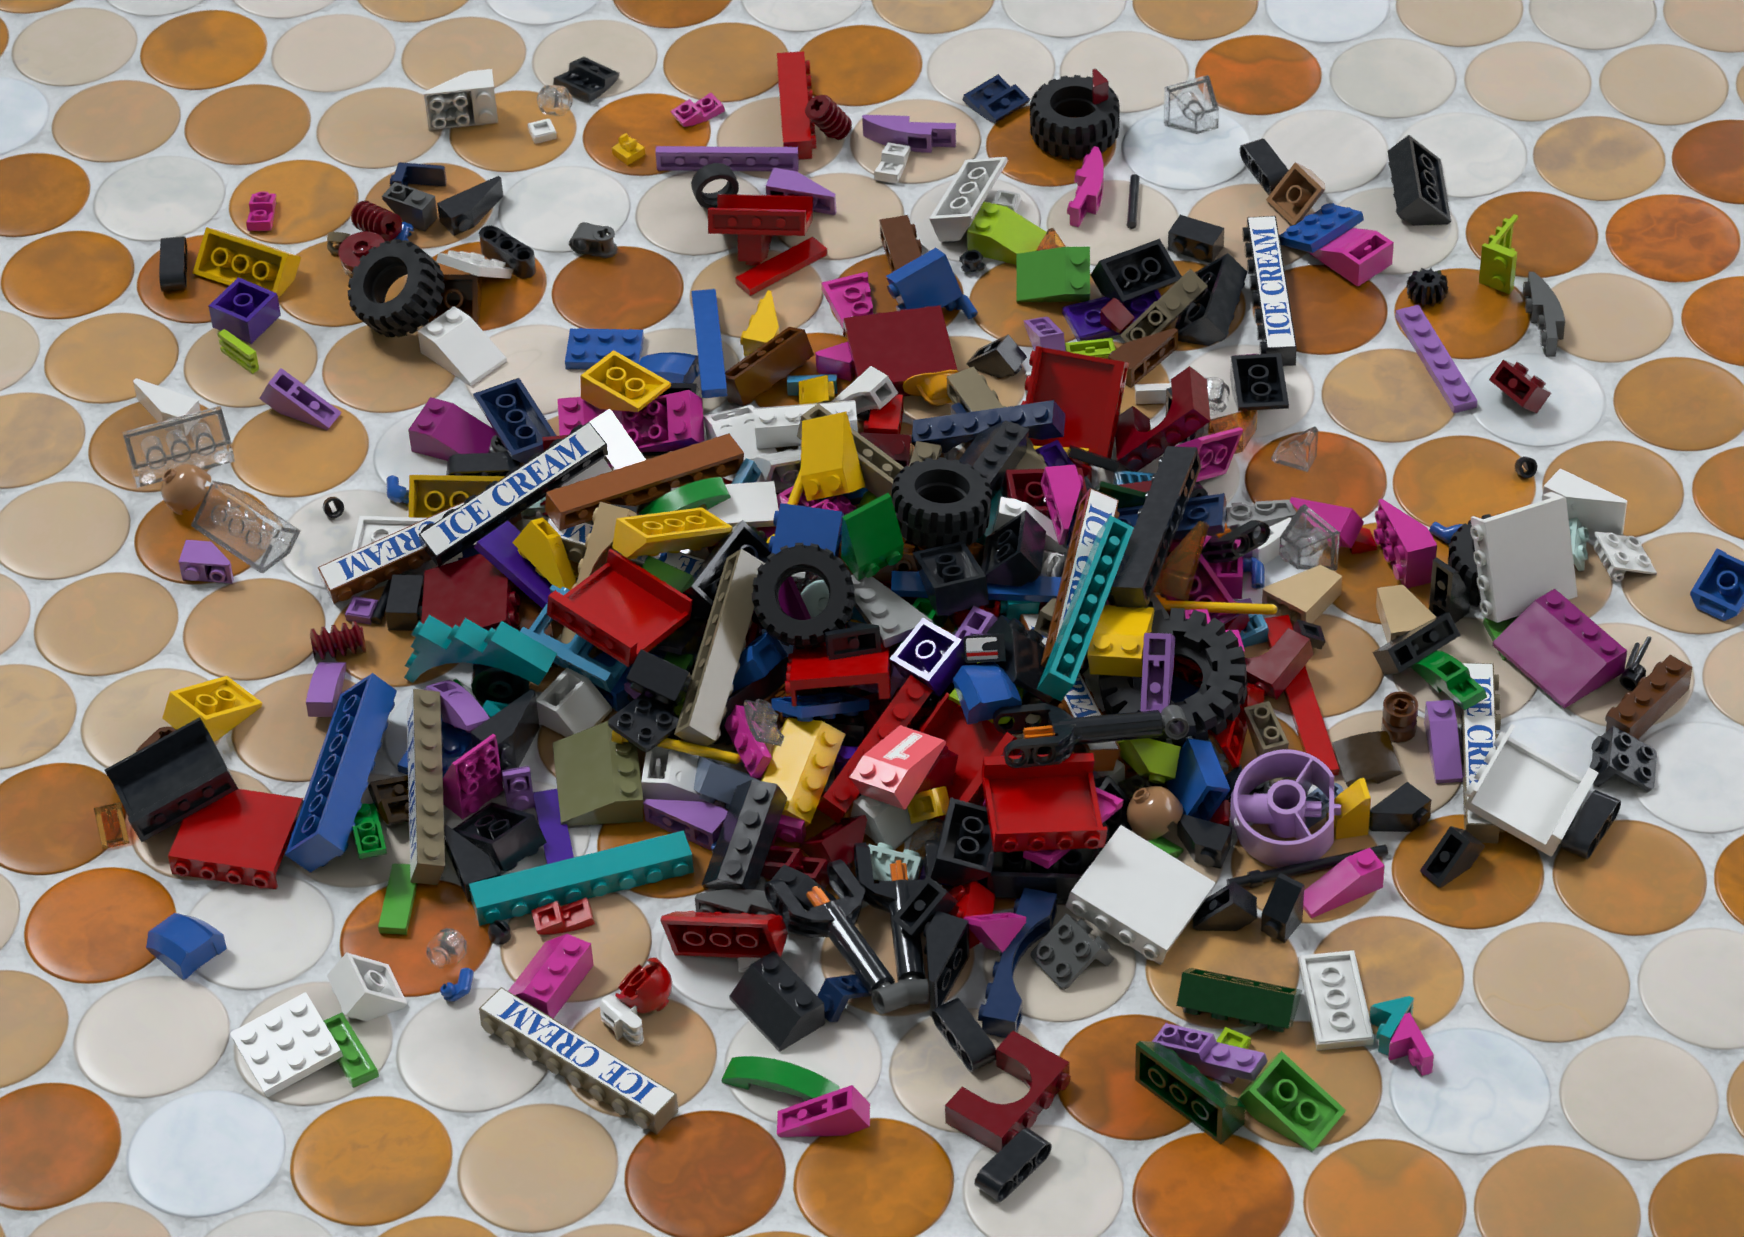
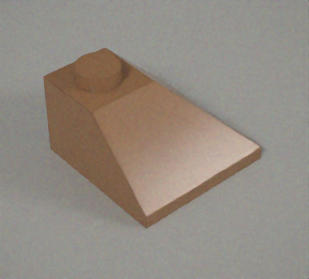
M1295 162L1266 200L1291 225H1296L1302 221L1325 191V183L1310 169Z

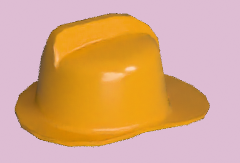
M946 370L915 375L904 382L903 389L910 395L922 396L925 401L934 406L945 405L952 402L947 395V376L959 371Z

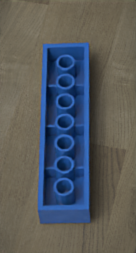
M374 673L339 696L285 853L287 857L310 873L320 866L324 867L331 859L336 856L340 857L347 850V840L353 830L352 826H355L354 819L356 813L362 806L361 798L369 785L367 780L375 766L374 759L376 753L381 748V738L383 732L388 727L389 723L387 720L389 714L395 706L394 699L397 690Z

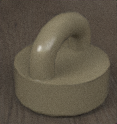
M329 232L327 235L328 251L339 255V249L334 248L333 244H341L351 235L342 232Z

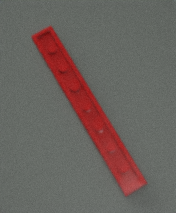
M1289 615L1264 618L1269 629L1267 641L1271 649L1288 628L1293 630ZM1304 666L1284 690L1303 752L1322 761L1333 775L1337 776L1339 775V766L1306 666Z

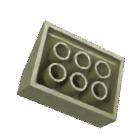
M608 721L553 742L561 825L579 826L643 822V793L637 747L631 742H623V744L612 742L613 730L609 728Z

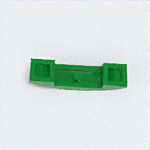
M721 477L708 478L686 484L666 493L645 507L639 514L647 515L694 509L704 503L707 509H710L731 498Z
M757 1056L731 1058L721 1079L724 1084L749 1090L751 1084L802 1097V1102L840 1089L838 1085L829 1079L801 1066L777 1059Z

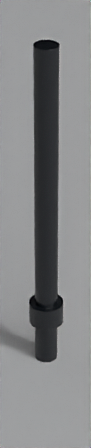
M1385 844L1371 847L1377 857L1388 855V849ZM1365 849L1262 872L1260 870L1249 871L1247 875L1227 879V885L1234 881L1241 887L1250 886V888L1262 886L1264 882L1276 880L1280 873L1291 877L1332 868L1346 857Z

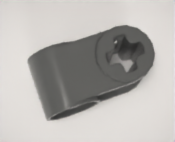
M582 222L569 240L570 248L578 254L611 258L618 251L617 245L614 243V229L609 226Z

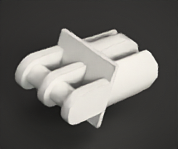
M1044 550L1040 576L1062 577L1064 555Z
M612 995L603 997L600 1003L601 1021L615 1032L616 1040L624 1037L634 1046L641 1045L644 1042V1037L642 1035V1020L637 1016V1007L634 1006L630 1009Z

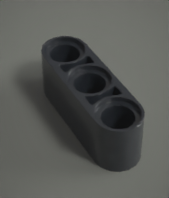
M1264 138L1240 146V156L1243 163L1267 193H1272L1289 171Z
M485 226L479 231L482 255L489 260L496 259L505 262V267L513 269L512 274L521 279L531 278L535 275L536 265L532 248L496 226Z
M185 236L161 238L159 280L162 292L186 290L188 250Z
M508 452L455 454L447 460L446 475L506 476L514 467H520V462L512 459Z
M1594 790L1567 829L1561 848L1589 859L1616 819L1621 807V800Z
M955 998L931 1010L935 1026L969 1071L972 1072L996 1060V1048L993 1042L959 998Z
M1024 1128L981 1168L975 1178V1186L996 1201H1003L1047 1159L1051 1152L1052 1144L1031 1129Z

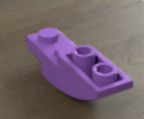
M862 116L863 136L885 146L887 143L911 146L910 151L932 153V147H956V123L910 122V116Z
M446 680L428 685L424 689L440 692L442 721L453 725L454 728H461L466 730L467 733H471L475 728L490 719L478 701L456 682Z
M1165 1023L1152 1041L1159 1042L1167 1049L1175 1051L1179 1058L1189 1065L1195 1066L1201 1074L1233 1084L1237 1077L1254 1081L1268 1062L1265 1053L1218 1043L1212 1033Z

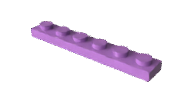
M656 146L655 152L657 170L698 171L700 168L713 163L725 164L732 171H772L773 168L798 171L799 169L798 147Z
M1415 305L1396 310V320L1453 414L1477 408L1476 397L1420 306Z

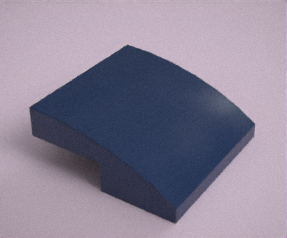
M999 74L965 93L962 99L972 110L994 123L1030 102V98L1016 84L1010 86Z

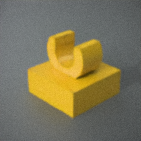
M627 133L618 138L619 143L612 147V155L626 165L645 155V147L639 144L636 139L628 137Z

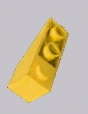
M767 290L764 298L759 300L755 315H751L747 330L741 334L740 344L743 345L744 356L750 355L779 334L775 306L770 290Z
M828 375L799 381V405L826 403L835 399L833 381H829Z
M543 517L531 520L512 543L518 548L519 554L536 567L535 570L540 576L546 578L552 585L560 589L565 587L571 590L576 580L561 536Z

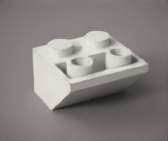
M566 668L536 699L539 723L565 737L600 724L612 711L611 705L589 678L569 668Z

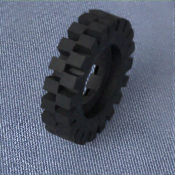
M1171 608L1170 618L1164 619L1162 609L1154 611L1151 633L1172 634L1175 637L1174 655L1184 656L1193 660L1200 667L1203 674L1202 685L1197 693L1181 702L1174 703V701H1170V705H1178L1183 709L1189 724L1187 735L1178 740L1172 739V744L1182 748L1186 742V737L1192 736L1195 740L1208 741L1207 730L1210 729L1216 735L1220 734L1227 728L1226 718L1234 721L1240 713V704L1245 703L1248 682L1242 646H1239L1238 638L1231 630L1226 632L1225 624L1215 617L1207 624L1206 613L1193 610L1190 618L1187 619L1185 608ZM1099 675L1101 697L1107 715L1141 711L1142 677ZM1175 720V721L1171 722L1170 724H1175V723H1177L1179 720ZM1163 731L1162 737L1149 739L1165 742L1166 739L1171 738Z

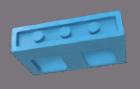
M554 585L549 588L551 593L556 590L562 595L570 591L565 587L560 589ZM548 603L530 629L522 627L520 632L557 653L553 663L564 669L569 668L589 678L594 685L608 692L612 691L627 668L620 661H617L614 666L608 667L590 658L588 655L594 645L577 634L568 644H564L546 635L545 630L553 620L547 615Z

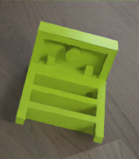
M1515 214L1510 219L1504 218L1502 227L1498 226L1496 228L1495 236L1490 235L1488 244L1484 243L1481 251L1479 283L1507 294L1512 292L1515 282L1517 252L1511 247L1513 225L1518 220V215Z

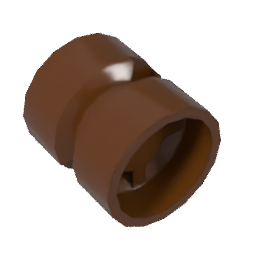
M1407 692L1390 693L1383 702L1381 730L1387 731L1393 742H1407L1416 734L1418 701Z

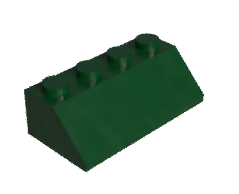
M1189 968L1182 972L1176 1006L1184 1007L1183 1012L1200 1015V1011L1212 1013L1211 1018L1228 1021V1017L1238 1018L1239 1023L1243 1025L1256 1026V1022L1267 1024L1268 1030L1284 1032L1285 1028L1289 1029L1293 1026L1302 990Z
M1139 1041L1136 1043L1135 1080L1218 1143L1222 1144L1245 1124V1106L1237 1097H1232L1225 1092L1217 1082L1210 1081L1195 1066L1189 1065L1179 1058L1175 1051L1167 1049L1159 1042Z

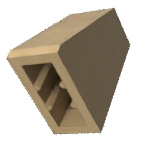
M1322 565L1316 566L1266 586L1263 589L1262 604L1276 605L1277 613L1275 615H1289L1293 625L1297 619L1313 623L1341 595L1342 576Z
M1404 585L1377 588L1376 608L1387 643L1436 618Z

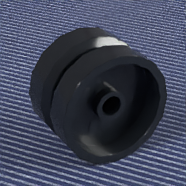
M473 664L472 693L484 704L486 700L511 704L530 690V681L499 668Z

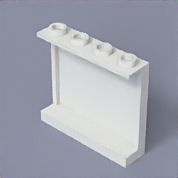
M1549 492L1542 494L1543 501L1486 519H1480L1475 516L1471 517L1472 527L1470 532L1474 540V561L1477 564V585L1480 589V609L1483 617L1497 623L1517 617L1536 599L1553 589H1556L1568 600L1578 597L1566 497Z
M1511 724L1507 733L1501 731L1493 744L1497 747V750L1491 747L1484 762L1488 765L1482 764L1474 778L1479 780L1478 783L1472 780L1464 795L1469 798L1464 808L1552 857L1596 779L1598 772L1588 768L1583 778L1509 737L1515 725Z
M1120 825L1071 890L1065 907L1070 909L1075 915L1081 916L1093 923L1098 929L1116 937L1124 945L1130 946L1142 953L1147 959L1162 965L1171 946L1205 899L1211 896L1216 882Z

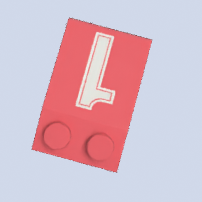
M900 725L862 756L850 779L861 795L906 810L946 742L945 740Z

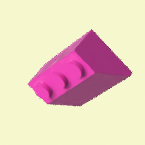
M1240 427L1196 438L1174 447H1197L1201 469L1196 482L1227 473L1243 429Z
M569 934L546 941L508 991L554 1019L594 966L591 943Z

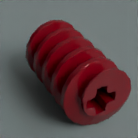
M818 95L807 103L805 107L806 116L828 138L842 140L850 133L852 128L850 117L829 96Z
M367 200L360 201L353 207L351 221L356 229L363 232H374L380 235L384 241H391L400 233L402 220L398 214Z
M352 621L351 629L348 628L346 623H342L341 631L337 629L336 625H331L330 633H328L325 626L321 627L320 635L317 634L314 628L310 630L314 661L316 654L320 656L321 660H325L326 652H329L332 658H336L337 650L340 651L342 656H346L347 648H350L351 652L356 654L358 646L361 647L363 652H367L363 628L359 627L356 621Z

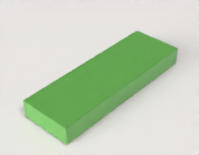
M392 863L378 925L379 933L407 935L418 883H411L410 864Z
M343 1012L323 1020L343 1054V1057L336 1061L351 1086L354 1088L379 1077L376 1066Z

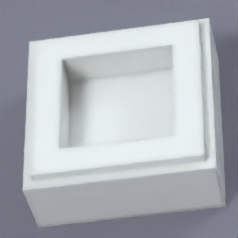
M550 118L528 124V131L534 144L557 139V133Z
M998 189L992 203L1006 206L1016 212L1021 201V194Z

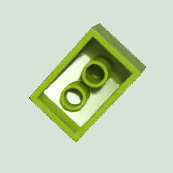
M983 202L967 231V250H977L985 258L1017 265L1018 253L1046 250L1052 240V235L1006 206Z

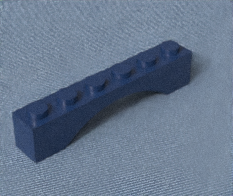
M1052 400L913 420L911 443L914 446L916 441L941 445V454L947 453L962 443L974 440L981 431L1004 421L1028 428V438L1037 440L1064 437L1065 413Z
M1024 888L1021 899L1016 898L1013 913L1025 916L1026 923L1004 952H999L1000 962L995 961L992 972L994 980L993 983H988L985 993L987 1001L985 1005L981 1004L978 1013V1021L982 1022V1029L988 1035L1006 1038L1012 1031L1017 1033L1019 1031L1023 1018L1022 999L1013 981L1014 971L1028 948L1051 931L1057 914V894Z

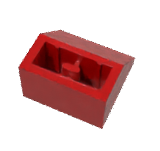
M977 881L954 887L948 891L958 901L949 912V915L964 919V917L993 914L995 894ZM969 929V949L981 942Z

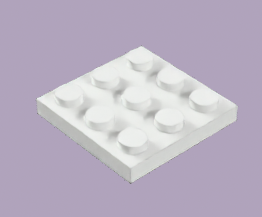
M306 992L230 1033L267 1098L343 1057L339 1046Z

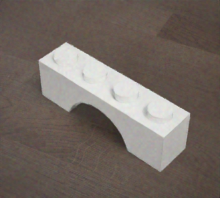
M870 366L831 402L855 400L856 413L859 414L870 409H881L898 392L886 374Z

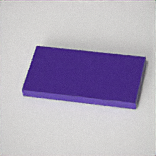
M1157 290L1122 303V305L1136 320L1155 301L1160 299L1161 295ZM1101 297L1062 307V314L1078 342L1104 339L1120 335L1125 331L1123 330L1121 333H1118L1100 324V311L1112 299Z
M506 521L480 539L474 548L543 609L548 603V595L551 594L549 588L552 584L536 572V567L528 559L523 558L519 554L518 548L512 542L521 532L509 521Z

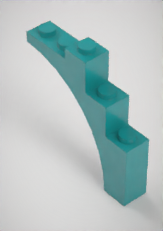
M429 615L424 624L420 621L418 622L411 634L415 637L410 646L414 651L405 664V667L409 669L404 678L413 683L422 673L433 667L449 663H472L499 668L539 685L557 653L503 621L500 622L496 630L491 627L487 631L467 618L464 619L460 627L455 624L451 628Z

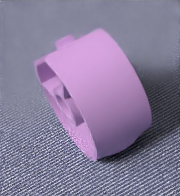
M1289 749L1275 750L1255 758L1242 770L1231 794V823L1236 831L1239 842L1253 858L1266 865L1280 868L1317 860L1334 843V815H1341V805L1334 804V775L1322 761L1302 751ZM1283 777L1297 778L1296 781L1286 779L1274 783L1268 790V793L1248 795L1254 788L1266 781ZM1312 785H1315L1329 799V820L1320 830L1311 835L1305 825L1306 817H1321L1322 801H1306L1307 792ZM1246 822L1268 824L1272 833L1278 837H1295L1297 840L1278 841L1267 838L1253 830Z

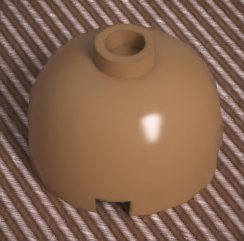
M187 463L179 465L174 469L169 468L162 477L164 481L161 487V494L165 504L178 515H184L182 511L185 508L191 511L205 496L208 490L205 484L206 481L211 483V476L200 467Z
M1151 786L1137 790L1127 807V821L1136 835L1145 840L1156 839L1169 831L1167 826L1172 821L1177 824L1183 814V806L1168 789L1160 786Z

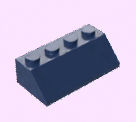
M520 378L473 393L475 401L512 459L524 464L527 463L532 455L544 452L542 437L557 436Z

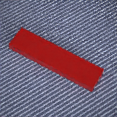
M812 236L735 277L736 284L751 296L827 256V248Z

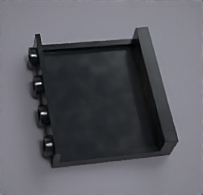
M200 717L104 770L112 782L128 815V820L141 842L238 789Z

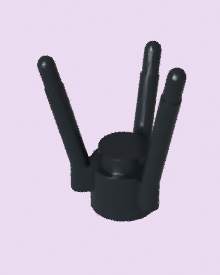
M1650 636L1646 638L1639 652L1640 643H1635L1625 671L1619 678L1621 685L1629 691H1633L1639 681L1646 677V669L1639 663L1652 638Z

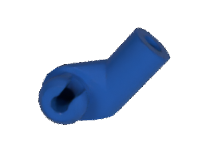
M388 476L386 479L387 497L391 501L408 504L409 490L399 485V478L397 476Z
M1434 522L1429 531L1434 536L1450 544L1453 534L1463 524L1444 527L1440 523Z
M462 968L458 983L453 985L448 982L447 985H442L440 993L446 1001L454 1002L469 994L474 976L473 970Z

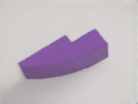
M319 662L313 673L306 698L308 717L333 716L339 696L342 694L346 662Z

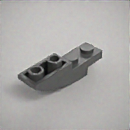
M1529 272L1528 282H1523V296L1528 297L1525 300V311L1530 313L1531 323H1537L1538 330H1542L1540 332V346L1545 347L1546 357L1556 356L1557 340L1564 338V313L1558 298L1549 285L1535 272Z
M724 889L700 893L695 897L696 912L777 915L767 901L765 892L761 890Z

